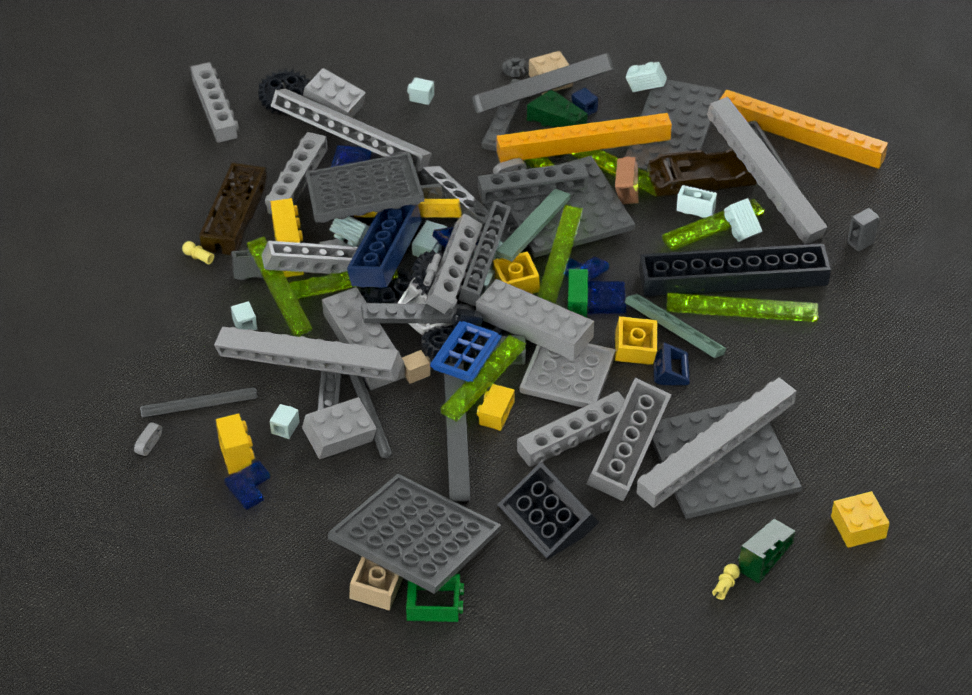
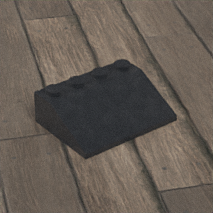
M542 462L497 504L547 559L584 538L599 523L595 516Z

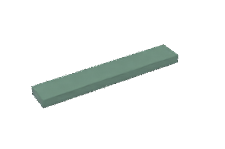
M554 189L496 250V256L512 262L571 199V195Z
M639 294L626 298V304L652 320H657V323L710 356L716 358L725 354V347Z

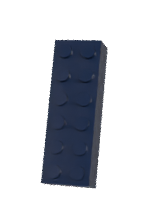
M409 204L398 209L388 208L376 214L347 267L352 286L378 288L388 286L422 221L418 205Z

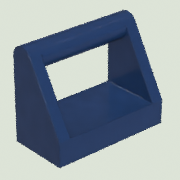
M663 343L657 349L654 360V382L660 385H689L688 353ZM671 359H681L682 375L672 372Z

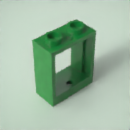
M569 269L568 310L587 318L588 269Z
M455 574L438 590L454 591L453 607L417 606L418 590L426 589L408 581L407 621L458 622L459 613L463 614V601H460V596H464V583H460V574Z

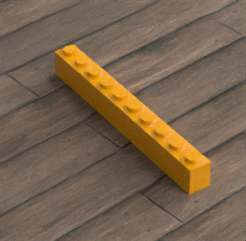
M727 89L720 98L728 97L747 122L756 120L764 131L878 169L885 159L888 143Z
M668 113L498 135L497 155L500 163L515 158L526 160L671 140L672 123Z

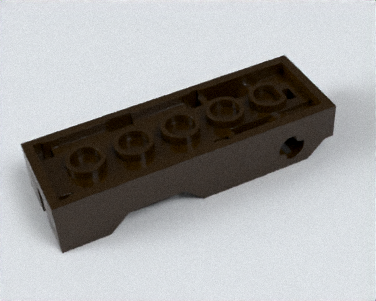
M732 148L727 151L714 153L693 150L660 154L656 158L649 160L647 166L656 197L679 194L682 185L707 191L757 184L754 176L748 172L746 166L737 157Z
M231 163L200 232L199 237L202 249L207 252L216 253L215 244L218 243L222 247V254L231 255L232 251H239L245 228L249 219H253L265 190L267 179L266 167Z

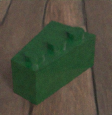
M552 89L527 104V121L532 122L534 120L540 122L541 126L546 127L549 125L557 128L587 124L588 114Z
M776 519L766 524L741 546V553L737 560L740 573L760 583L792 546L795 530Z

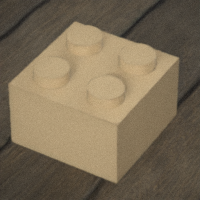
M560 51L529 59V76L534 77L568 66L569 63ZM573 83L552 90L558 91L572 87Z
M361 557L350 583L349 598L390 611L403 577Z

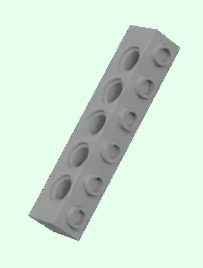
M210 62L191 66L193 83L217 143L237 138L238 122L235 120L233 110H229V100L226 99L224 89H221L222 85L217 76L216 69L212 68Z
M307 132L304 138L300 140V144L294 150L292 158L287 161L286 168L280 173L278 181L273 184L272 191L265 198L267 213L272 214L270 201L292 198L293 205L296 204L308 184L306 172L316 170L328 150L327 136Z
M463 214L455 223L441 259L439 270L434 277L425 301L426 304L444 314L449 308L453 309L457 302L455 297L461 291V282L468 273L465 270L472 262L470 257L476 251V242H478L482 235L480 230L483 224L466 214Z
M268 241L262 253L265 270L349 275L347 267L358 247Z
M617 391L517 439V452L528 466L532 467L552 456L559 455L569 448H574L579 443L590 440L602 432H607L612 428L625 399Z

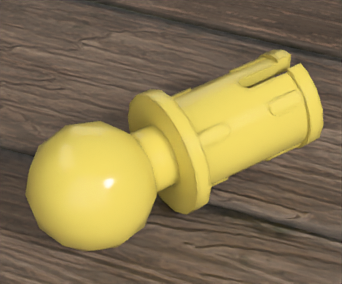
M187 241L182 246L184 254L192 255L193 259H199L208 265L214 260V254L202 249L200 245L196 246L194 242Z
M728 564L724 567V574L719 576V582L712 591L714 596L718 592L717 599L723 600L730 587L734 586L735 579L739 577L740 569L735 564Z

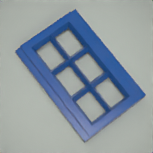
M459 321L430 363V367L434 368L433 370L473 382L502 339V336L497 332L465 321ZM465 331L475 334L470 342L461 339ZM478 336L488 339L484 346L474 343ZM457 343L467 346L462 354L452 351ZM470 348L480 351L475 359L465 356ZM448 356L458 359L454 367L444 364ZM461 361L471 363L467 371L457 368Z

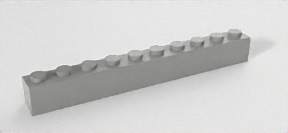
M275 90L271 107L384 157L410 152L416 171H422V167H428L432 155L431 152L290 90Z
M725 97L710 103L707 112L708 119L713 122L718 132L722 134L728 145L737 154V157L744 163L748 172L754 176L758 185L766 192L767 197L772 200L777 210L782 213L787 223L797 233L798 238L805 245L823 238L827 225L731 100Z
M222 327L214 344L219 355L222 357L396 381L403 363L399 351L391 348L382 349L375 346H360L339 341L331 342L323 339L258 332L252 329L244 330L236 327Z
M780 378L769 382L760 392H755L749 400L742 402L734 411L728 412L719 422H714L708 430L699 433L693 441L684 444L679 451L669 455L667 460L657 464L649 473L643 474L637 481V494L655 508L795 403L796 390Z

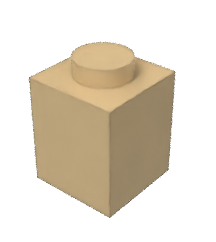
M422 350L402 357L405 378L409 384L430 376L431 360L428 356L424 355Z

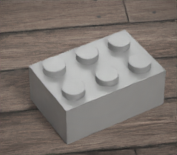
M322 68L305 86L303 97L353 118L362 108L366 92Z
M359 397L306 414L302 426L319 459L372 442L377 429Z

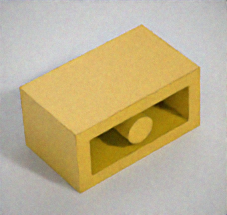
M492 384L490 390L485 392L483 404L479 405L477 409V416H479V425L501 431L515 403V390Z

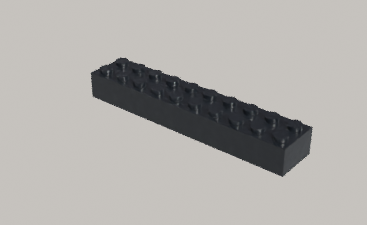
M824 244L640 254L639 263L644 296L827 286L831 273Z

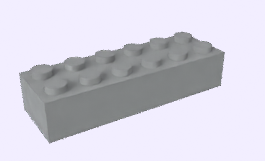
M498 279L476 301V311L480 312L483 321L512 334L525 336L526 340L573 361L594 337L593 320Z
M357 287L322 299L323 315L340 342L396 350L380 323H363L361 305L366 303ZM404 361L396 381L405 378ZM363 377L369 390L394 382Z
M637 378L634 379L589 476L587 485L624 501L672 394Z

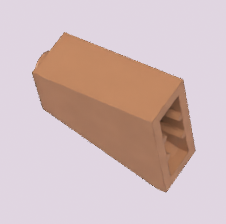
M627 156L617 159L615 188L622 204L639 203L638 165L635 157Z

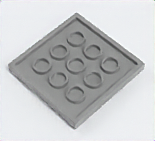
M588 343L573 361L537 345L520 385V393L582 408L592 404L600 398L615 358L616 350Z

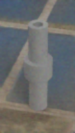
M440 254L434 255L432 262L426 269L427 275L423 282L426 286H430L433 277L437 275L438 265L441 260Z

